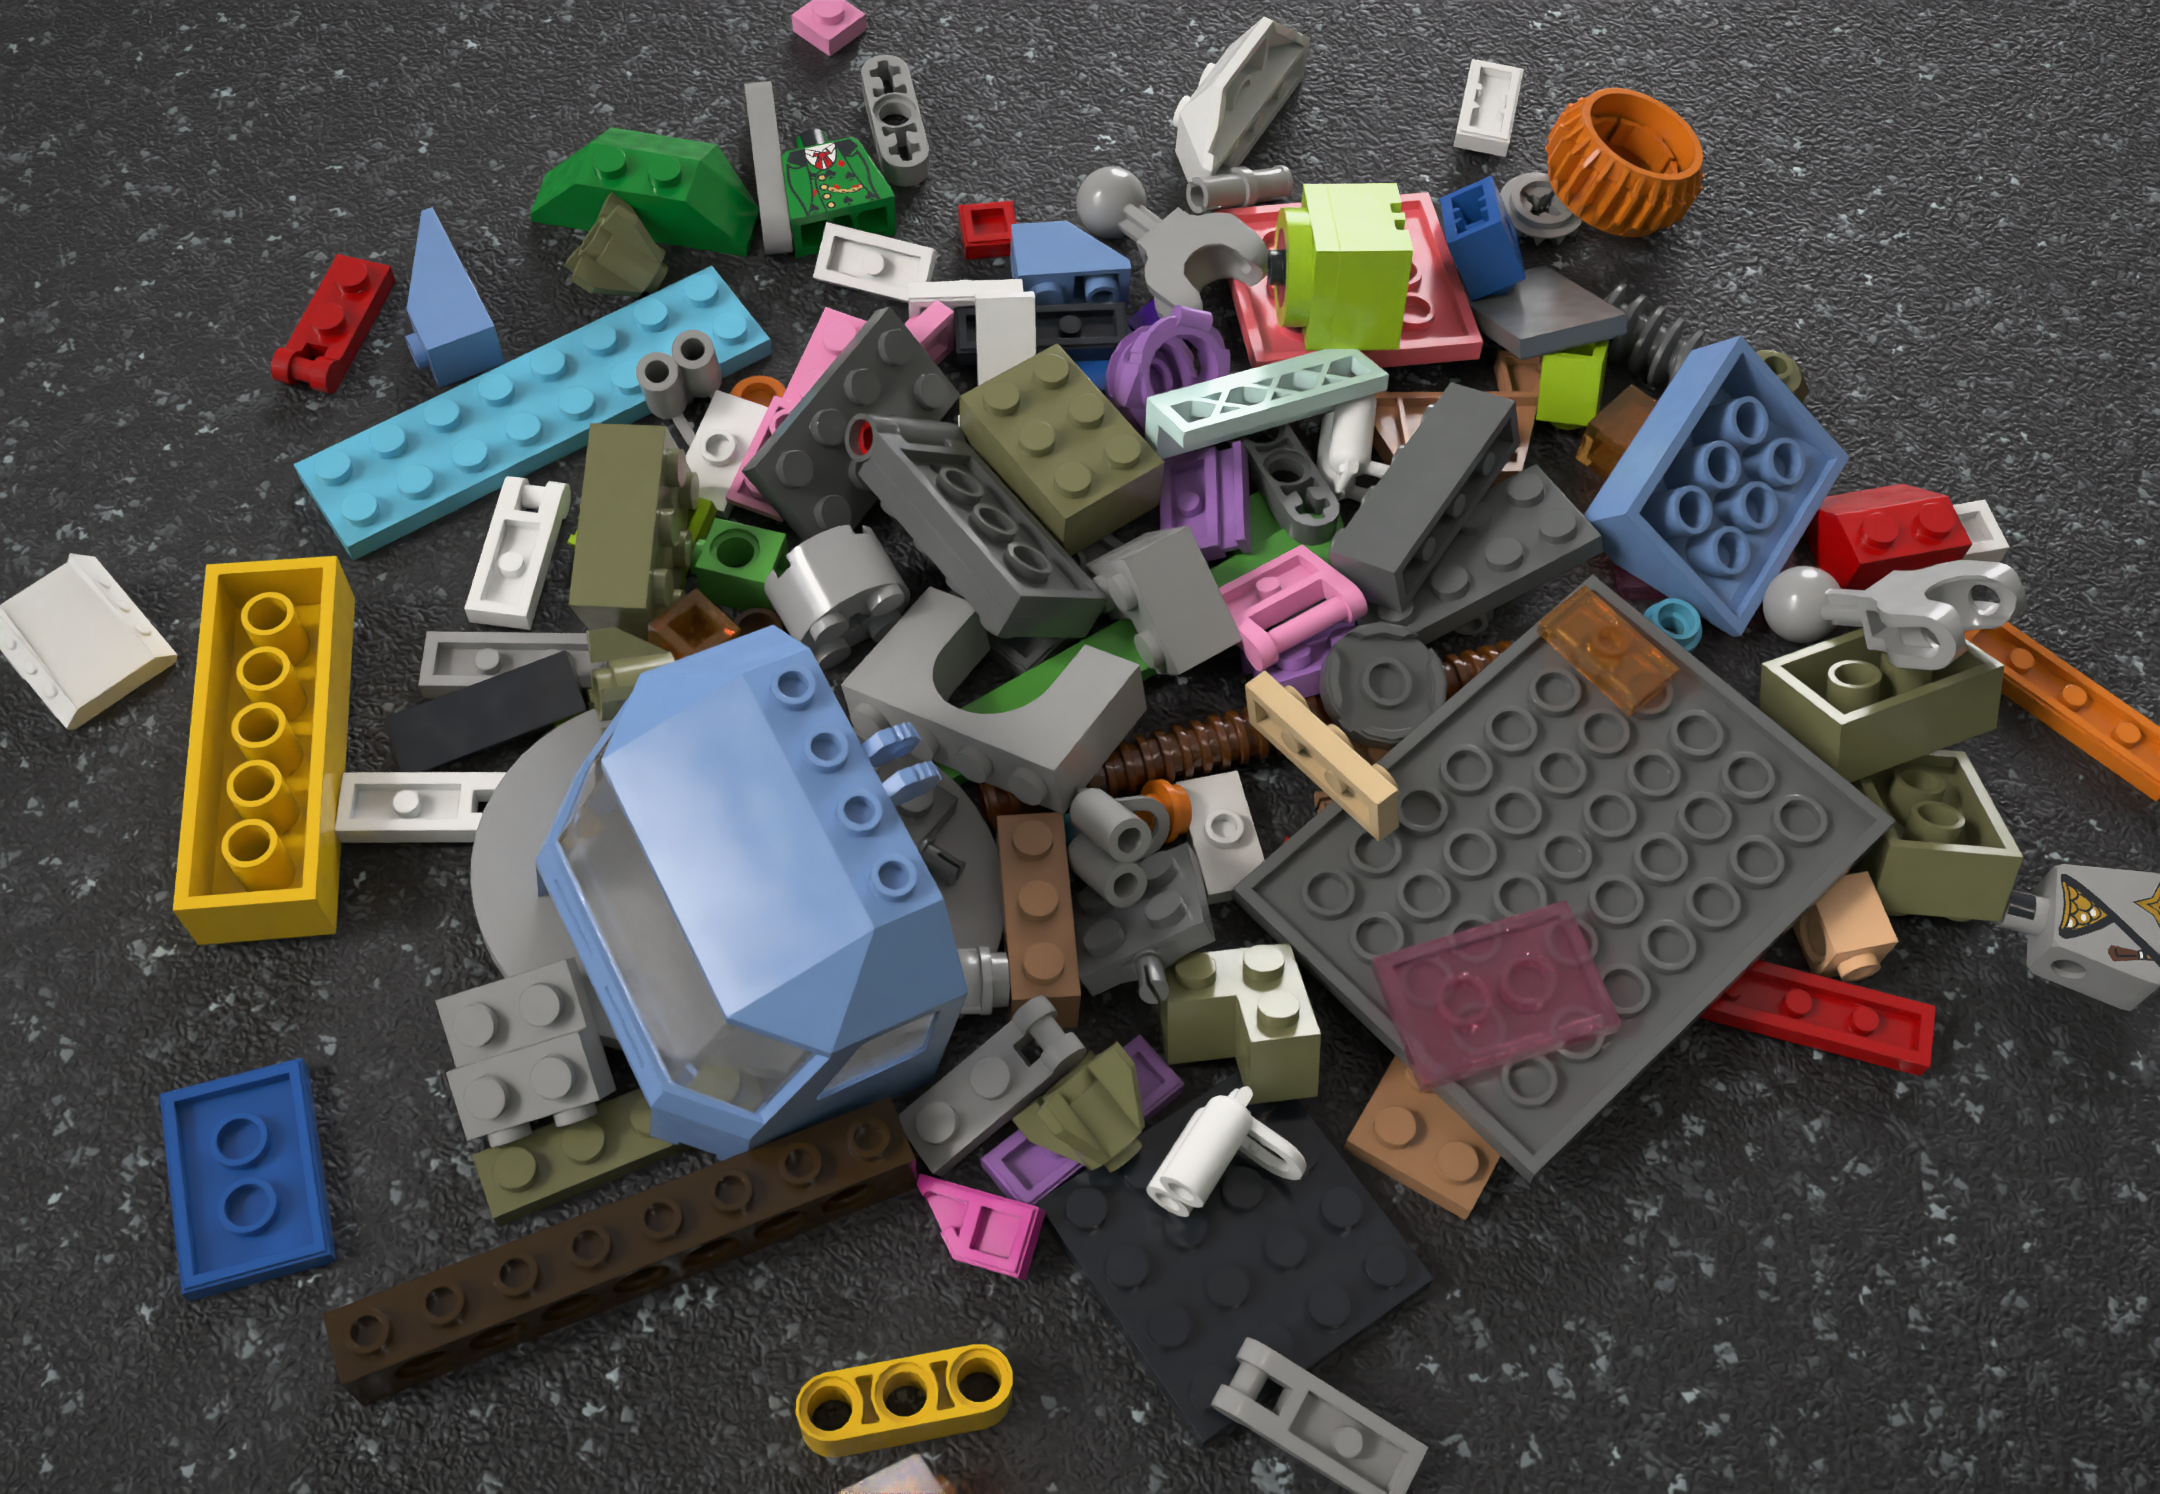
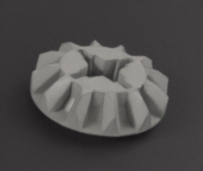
M1527 173L1519 175L1507 182L1501 190L1500 195L1516 230L1517 238L1525 235L1533 237L1536 246H1538L1544 239H1549L1554 244L1559 245L1566 235L1576 236L1583 220L1572 213L1560 201L1551 187L1548 174ZM1548 204H1551L1549 213L1543 212L1539 216L1531 214V210L1537 211L1541 207L1545 208Z

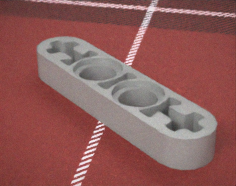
M771 81L744 83L765 255L793 253Z

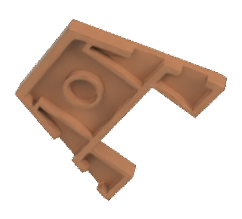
M1497 351L1494 372L1499 391H1489L1486 393L1516 402L1520 444L1490 487L1523 471L1538 406L1543 355L1521 360L1509 351ZM1385 390L1374 394L1377 399L1372 444L1386 465H1391L1397 448L1409 441L1419 427L1426 408L1430 404L1436 403L1443 392H1388Z

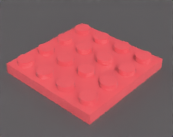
M1428 192L1400 195L1402 202L1401 213L1405 214L1404 230L1409 231L1413 247V257L1399 350L1359 351L1380 368L1479 359L1483 340L1447 246ZM1301 203L1214 210V213H1230L1236 216L1262 238L1269 252V250H1274L1276 224L1280 208L1301 207ZM1267 276L1252 287L1233 278H1227L1252 369L1315 352L1305 350L1301 327H1279L1275 309L1274 286L1268 285Z

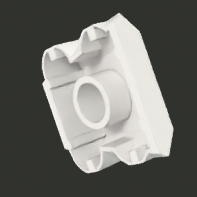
M70 553L67 563L0 605V650L16 672L30 684L48 709L68 730H76L176 663L178 655L96 557Z

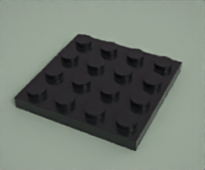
M1239 1070L1138 1135L1137 1138L1142 1143V1148L1128 1162L1115 1171L1109 1172L1104 1164L1094 1170L1089 1171V1169H1086L1038 1200L1036 1207L1046 1211L1044 1223L1200 1449L1237 1423L1217 1411L1210 1404L1221 1384L1229 1386L1241 1363L1235 1357L1246 1337L1268 1346L1310 1372L1424 1291L1434 1280L1431 1273L1298 1099L1250 1105L1248 1103L1246 1108L1252 1117L1286 1139L1303 1155L1307 1167L1301 1179L1290 1180L1273 1174L1238 1149L1203 1207H1194L1188 1217L1178 1216L1169 1212L1148 1195L1146 1191L1147 1186L1193 1114L1199 1108L1205 1107L1211 1098L1219 1095L1228 1096L1234 1089L1244 1087ZM1249 1134L1247 1135L1260 1146H1262L1264 1149H1266L1268 1152L1284 1160L1281 1156L1272 1151L1270 1148L1262 1145L1257 1139H1255ZM1267 1378L1255 1402L1263 1405L1283 1391L1284 1388Z

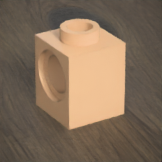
M1868 871L1844 875L1792 926L1811 973L1827 978L1840 976L1843 982L1858 981L1878 972L1881 969V961L1899 942Z

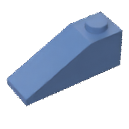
M433 207L422 210L407 303V312L414 333L405 336V340L418 369L429 366L440 388L503 365L505 361L495 326Z

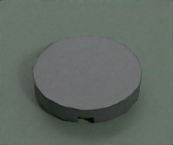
M1387 622L1359 625L1333 645L1321 665L1319 691L1324 710L1332 722L1346 736L1360 745L1382 750L1392 749L1446 702L1448 683L1441 659L1432 647L1428 650L1421 641L1416 639L1419 636L1405 626Z

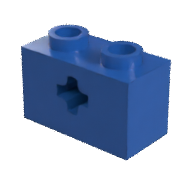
M1492 175L1440 198L1447 246L1472 301L1487 295H1503L1514 288L1517 282L1526 279L1517 233Z

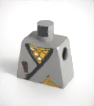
M2070 864L2057 865L2033 888L2031 894L2012 890L2001 921H1995L1997 927L2028 934L2026 965L2033 974L2119 1009L2132 1011L2160 986V874Z

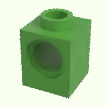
M715 518L707 539H699L696 542L691 557L690 570L692 575L697 576L701 600L742 611L759 607L774 612L775 609L764 591L766 578L773 569L779 578L790 567V563L786 558L788 554L786 534ZM735 565H744V566L738 567V568H731L732 566H735Z

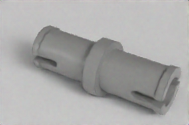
M1284 165L1252 171L1246 166L1232 167L1223 175L1193 177L1192 182L1187 184L1186 199L1189 207L1195 213H1205L1210 210L1252 207L1257 203L1270 201H1286L1293 191V178L1289 169Z

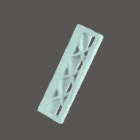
M1323 349L1147 397L1145 441L1161 459H1165L1333 411L1336 404L1387 390L1389 374L1358 349Z

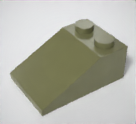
M1937 750L1850 783L1896 820L1890 831L1853 866V873L1868 871L1887 915L1905 916L1907 914L1939 916L1958 922H1967L1972 919L2001 921L2023 856L1965 752Z

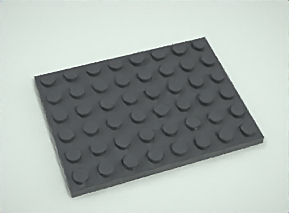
M1592 574L1376 763L1384 767L1391 774L1399 788V827L1378 842L1333 800L1233 887L1232 899L1279 944L1290 943L1295 960L1519 1174L1531 1183L1890 831L1896 820Z

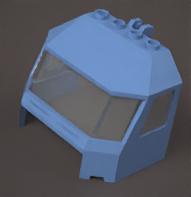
M775 625L641 673L632 693L573 776L535 859L538 897L547 893L550 894L651 1109L650 1136L677 1146L681 1142L716 1154V1159L721 1161L884 1098L890 1097L891 1100H894L931 1083L968 995L944 898L895 808L898 805L913 800L917 796L920 797L922 794L928 793L943 778L932 761H924L923 763H917L912 767L897 771L882 783L874 768L891 762L895 758H900L914 750L917 744L922 741L915 727L912 726L911 722L896 724L892 728L888 727L876 732L861 744L811 649Z

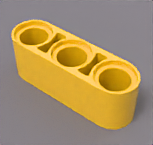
M973 1344L825 1372L812 1377L801 1388L796 1399L795 1413L804 1441L813 1452L824 1457H843L982 1430L997 1424L1007 1414L1011 1405L1013 1371L1008 1359L998 1349L989 1345ZM975 1372H984L993 1376L998 1382L1000 1389L990 1400L973 1402L961 1394L959 1385L967 1375ZM902 1386H912L919 1389L927 1399L924 1407L918 1413L909 1417L897 1416L891 1413L885 1406L888 1396L895 1389ZM829 1400H840L847 1403L852 1409L849 1421L842 1428L835 1431H823L816 1428L811 1422L815 1409Z

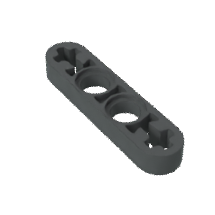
M1239 371L1229 372L1228 375L1238 373ZM1288 423L1259 431L1268 433L1275 438L1270 443L1253 442L1246 437L1247 435L1228 440L1231 448L1232 442L1241 440L1248 453L1249 477L1281 528L1285 529L1293 540L1300 544L1315 546L1321 545L1333 537L1336 533L1340 510L1338 500ZM1285 470L1297 474L1301 479L1292 483H1284L1275 480L1271 474L1276 471ZM1303 501H1305L1304 509L1307 514L1301 515ZM1311 513H1312L1313 515H1320V514H1322V518H1321V519H1314L1313 516L1310 515V514H1311Z

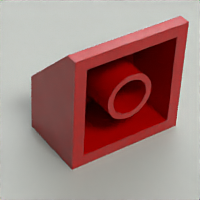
M1906 484L1827 496L1803 533L1819 569L1829 573L1838 582L1841 589L1866 590L1894 570L1914 571L1937 564L1962 560L1972 546V542L1947 495Z

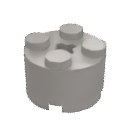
M850 525L831 528L809 538L786 555L791 566L779 578L773 569L766 578L764 591L790 636L811 649L821 669H829L842 663L851 654L850 647L872 637L874 642H880L902 618L901 614L910 600V591L873 530L864 525L863 534H855Z

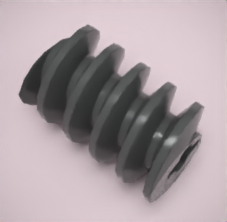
M1622 282L1604 299L1627 314V333L1620 337L1608 339V348H1610L1609 360L1619 365L1630 358L1628 372L1637 377L1649 370L1647 384L1655 389L1661 387L1666 382H1668L1669 386L1691 350L1701 348L1705 332L1699 329L1687 340L1681 338L1686 322L1683 318L1680 317L1668 328L1662 326L1667 309L1660 306L1647 317L1643 314L1647 296L1641 294L1629 305L1626 304L1624 300L1628 285Z

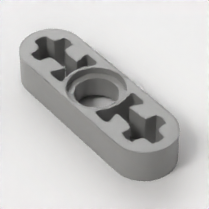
M893 55L872 57L864 63L861 70L862 93L882 175L887 181L897 186L917 185L924 181L929 174V145L909 68L902 59ZM883 80H889L890 85L893 86V93L884 94ZM891 114H900L909 119L906 123L898 126L888 125L882 121L884 117ZM906 146L909 161H902L900 155H898V147Z

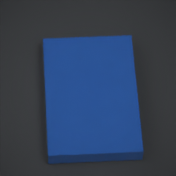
M303 1058L159 1094L181 1295L188 1301H193L337 1262L309 1067Z

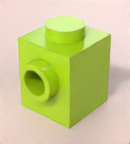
M1609 340L1543 355L1536 420L1549 421L1553 426L1566 430L1579 429L1583 426L1595 427L1602 401Z

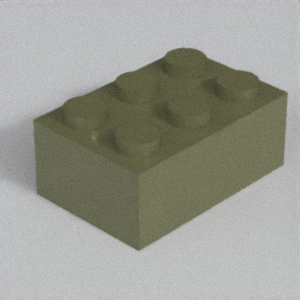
M1058 343L959 396L960 428L964 433L965 441L1070 557L1159 506L1165 462Z
M590 423L568 605L589 630L616 627L655 646L674 647L676 627L684 626L687 615L685 590L680 589L682 568H689L692 563L693 537L691 531L686 530L689 509L695 510L698 506L699 478L697 473L692 472L689 468L684 450L678 448L666 426Z
M1861 628L1762 663L1759 710L1849 783L1996 729L2004 665L1965 639L1967 651L1943 669L1899 668L1889 661L1886 652L1868 650L1864 631Z

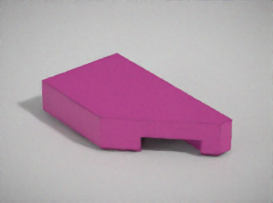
M919 1174L917 1186L922 1196L926 1197L942 1230L940 1234L952 1259L1026 1281L1046 1211L1033 1205Z

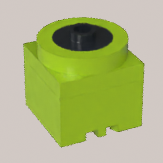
M1397 183L1303 184L1301 207L1280 208L1276 224L1274 250H1269L1268 285L1274 286L1275 309L1279 327H1301L1306 351H1319L1323 349L1399 350L1413 247L1409 231L1404 230L1406 218L1405 214L1401 213L1402 202Z

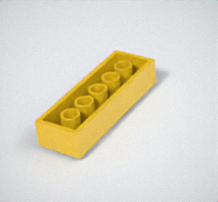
M337 556L206 565L173 912L198 945L336 934L341 841L335 832V823L342 778L346 768L355 596Z

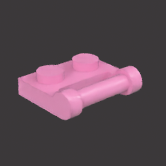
M1303 544L1219 588L1243 639L1236 643V645L1244 651L1251 665L1258 671H1263L1276 664L1279 660V654L1342 620L1346 623H1352L1365 616L1368 612L1366 600L1360 589ZM1324 598L1327 599L1323 603L1309 609L1308 611L1294 617L1293 619L1279 625L1278 627L1268 632L1264 631L1269 627L1283 621L1284 619L1298 613L1299 611L1306 610L1312 607L1316 602Z

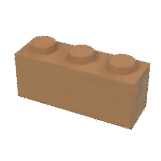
M1051 812L997 816L996 846L1003 916L1002 932L1004 952L1007 954L1009 966V1019L1011 1021L1017 1010L1036 996L1045 995L1058 1012L1055 1021L1061 1028L1078 1027L1081 991L1063 814Z

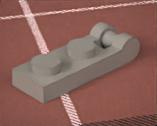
M1045 995L1036 996L1020 1007L1007 1025L898 1115L907 1139L933 1174L941 1177L1013 1118L1016 1113L1026 1107L1074 1067L1086 1054V1048L1074 1032L1065 1034L1055 1021L1058 1012ZM1035 1039L1043 1049V1053L1031 1065L1020 1050Z
M1246 1337L1235 1357L1241 1364L1230 1385L1221 1384L1210 1404L1213 1408L1254 1431L1353 1494H1406L1428 1449L1426 1445L1273 1349L1252 1338ZM1267 1378L1284 1388L1272 1412L1255 1402Z

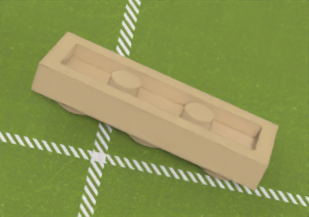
M1263 671L1245 684L1249 723L1378 842L1399 827V788L1394 778L1384 767L1379 764L1371 766L1354 751L1349 738L1339 727L1334 724L1326 726L1310 711L1306 700L1294 687L1290 685L1283 687L1266 671Z

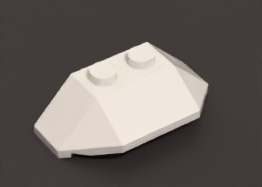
M1263 17L1232 43L1216 64L1209 63L1197 90L1191 97L1186 95L1182 98L1173 118V125L1178 128L1175 152L1187 182H1192L1193 177L1223 175L1232 167H1239L1303 79L1310 41L1309 37Z

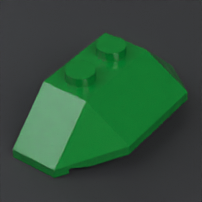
M613 127L546 173L530 212L532 222L590 231L598 220L606 198L613 193L631 205L654 242L744 257L748 255L760 219L759 207L718 144Z

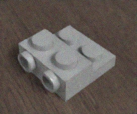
M575 956L435 1000L456 1068L446 1072L467 1141L487 1135L491 1147L510 1143L533 1133L529 1121L552 1114L556 1127L584 1120L598 1113L595 1101L617 1090L601 1038L597 1032L596 1022Z

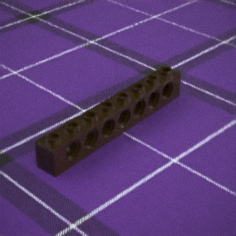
M884 1098L322 1314L341 1385L362 1406L368 1405L917 1188L916 1159L891 1098Z

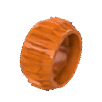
M1605 88L1595 91L1585 98L1581 97L1576 103L1568 104L1547 137L1549 142L1545 147V151L1548 153L1547 171L1552 189L1560 201L1572 213L1584 222L1604 232L1623 237H1643L1664 227L1668 229L1675 221L1680 222L1703 189V186H1701V182L1705 177L1702 173L1703 151L1695 132L1675 111L1643 93L1623 88Z

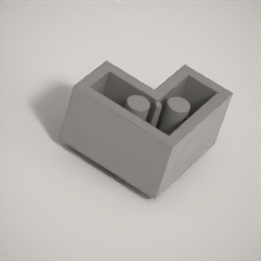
M1189 525L1146 532L1085 564L1091 580L1109 598L1101 612L1104 614L1108 613L1111 620H1132L1138 632L1134 636L1136 649L1143 662L1149 668H1155L1157 674L1179 675L1243 640Z

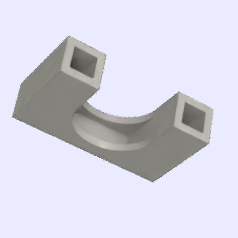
M929 587L841 684L853 726L861 734L870 738L876 732L888 727L892 728L896 724L911 722L922 740L914 750L910 751L916 758L923 761L933 760L959 771L973 782H986L1008 791L1026 804L1034 806L1039 804L1064 814L1076 797L1077 788L1086 787L1147 710L1140 664L1085 644L1053 684L1031 703L1015 710L996 714H978L958 709L949 704L948 700L956 688L990 650L987 632L980 622V616L965 599Z

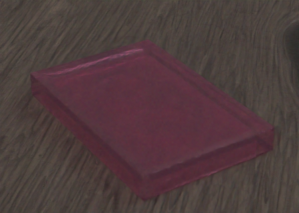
M1567 900L1373 958L1371 965L1420 1092L1615 1033L1621 1025L1618 1014Z

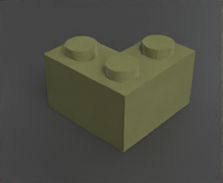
M1290 943L1256 945L1247 948L1203 953H1187L1166 968L1165 975L1169 987V995L1162 1001L1157 993L1159 1003L1156 1004V1021L1168 1065L1235 1057L1243 1085L1245 1087L1248 1086L1253 1092L1249 1105L1318 1096L1321 1032Z

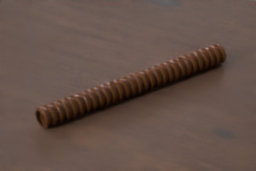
M1503 640L1497 642L1495 647L1489 644L1479 647L1477 652L1468 649L1462 651L1459 657L1455 654L1443 656L1441 662L1448 683L1446 702L1509 648L1512 642ZM1320 693L1304 698L1310 711L1326 726L1334 724L1324 710ZM1246 706L1243 708L1242 714H1239L1236 710H1230L1225 712L1223 719L1214 714L1206 717L1204 724L1195 719L1187 722L1185 729L1179 724L1171 725L1168 728V733L1165 734L1160 729L1150 731L1149 738L1145 739L1142 734H1136L1131 736L1130 743L1122 740L1085 788L1101 789L1115 799L1118 796V791L1123 790L1126 795L1134 794L1137 791V786L1142 785L1143 787L1150 780L1164 779L1172 784L1175 781V776H1179L1184 781L1193 778L1194 771H1198L1203 776L1212 773L1213 766L1223 771L1231 767L1232 761L1242 766L1248 764L1252 756L1257 761L1268 758L1269 752H1272L1275 756L1284 754L1249 723L1248 707ZM986 782L976 783L978 800L984 820L987 825H990L992 830L997 829V816L1041 813L1044 810H1047L1048 813L1056 812L1039 804L1035 806L1026 804L1014 794Z

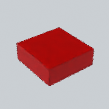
M1013 200L958 205V219L965 260L1010 256L1011 224H1017Z

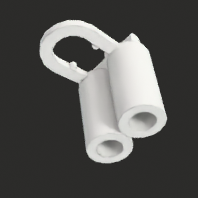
M1374 394L1336 404L1335 410L1327 413L1322 418L1316 467L1338 501L1347 497L1362 502L1363 496L1368 489L1356 486V477L1366 474L1381 479L1390 467V465L1371 461L1377 399Z
M1244 1086L1240 1089H1234L1228 1096L1219 1095L1211 1098L1205 1107L1199 1108L1193 1114L1150 1181L1146 1191L1164 1209L1178 1216L1188 1217L1194 1207H1203L1238 1149L1271 1173L1290 1180L1301 1179L1307 1165L1303 1155L1296 1147L1251 1116L1246 1106L1251 1100L1253 1092L1248 1086ZM1249 1134L1255 1139H1257L1262 1145L1270 1148L1272 1151L1281 1156L1284 1160L1268 1152L1266 1149H1264L1262 1146H1260L1247 1135Z

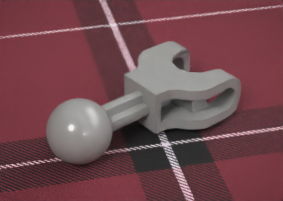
M1114 166L1095 170L1084 179L1078 190L1076 198L1077 212L1081 222L1091 233L1107 239H1116L1127 235L1136 242L1145 266L1146 284L1149 292L1154 296L1155 308L1160 319L1169 317L1176 305L1203 310L1200 291L1204 286L1217 279L1233 278L1252 287L1267 276L1268 249L1265 242L1254 230L1230 213H1209L1197 216L1190 215L1178 207L1162 220L1146 208V193L1139 179L1130 171Z
M1958 560L1914 571L1894 570L1866 590L1841 589L1838 582L1826 571L1812 566H1796L1778 574L1768 585L1763 599V612L1769 627L1778 636L1793 643L1816 642L1828 636L1838 625L1863 627L1868 650L1886 652L1889 661L1896 667L1938 670L1945 668L1967 651L1965 631L2001 627L2024 609L2026 600L2025 591L2017 573L2010 566L2000 562ZM1979 584L1989 587L1999 596L2000 604L1974 601L1972 598V588Z

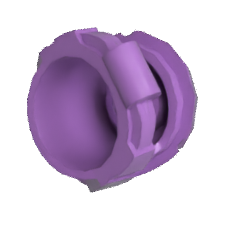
M1176 305L1169 317H1163L1150 326H1141L1125 336L1111 355L1105 374L1106 398L1143 438H1145L1147 397L1224 377L1230 372V350L1225 349L1221 334L1212 326L1213 316L1211 312ZM1182 339L1189 341L1198 350L1197 357L1201 366L1199 376L1198 371L1194 368L1193 353Z

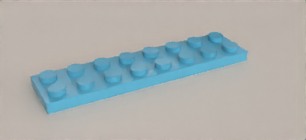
M711 265L297 462L294 466L300 480L354 561L502 488L507 476L522 478L587 446L590 423L629 425L651 414L652 412L649 410L636 377V367L640 359L652 352H663L672 356V344L680 333L687 330H699L711 338L721 368L722 378L771 355L770 338Z

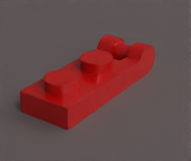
M337 254L286 347H280L274 353L271 362V375L274 381L291 385L303 381L310 383L313 390L329 394L335 393L396 282L391 266Z

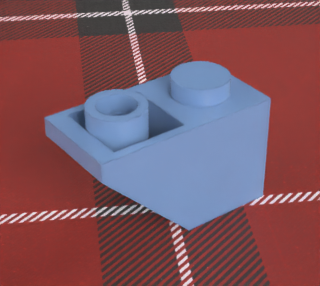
M1068 221L1011 224L1010 265L1012 279H1022L1023 292H1034L1035 305L1125 302V306H1128L1131 264L1128 258Z

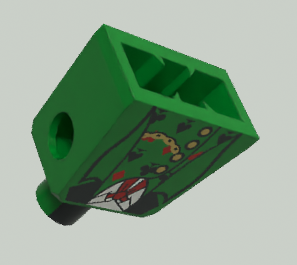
M809 129L797 137L795 143L797 149L786 151L781 156L795 258L819 253L826 222L885 237L896 235L894 193L858 139L849 137L829 142L822 130Z

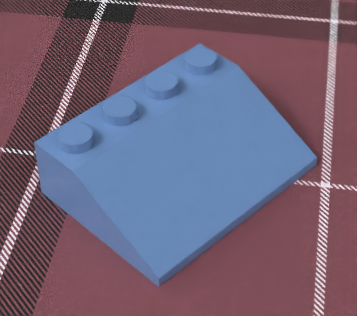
M1740 335L1691 350L1583 516L1602 535L1603 551L1616 565L1669 598L1688 602L1697 610L1701 618L1730 636H1741L1764 599L1768 585L1780 573L1850 457Z

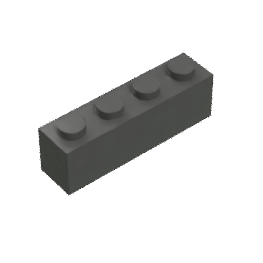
M1450 383L1438 401L1426 408L1417 430L1406 444H1402L1397 448L1388 470L1376 486H1371L1366 491L1359 510L1346 528H1341L1337 531L1330 544L1329 560L1332 563V567L1352 581L1360 589L1366 601L1403 613L1519 446L1520 436L1516 402Z

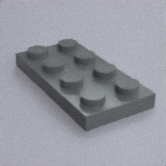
M891 307L876 310L743 468L742 473L803 542L821 532L838 526L850 525L851 529L854 530L878 500V497L858 475L864 462L853 460L846 451L845 431L852 417L858 413L940 422L959 398L960 393Z
M1535 464L1488 489L1403 613L1366 601L1368 607L1367 614L1355 621L1358 625L1387 622L1405 626L1419 636L1416 639L1426 645L1602 553V535L1543 470Z

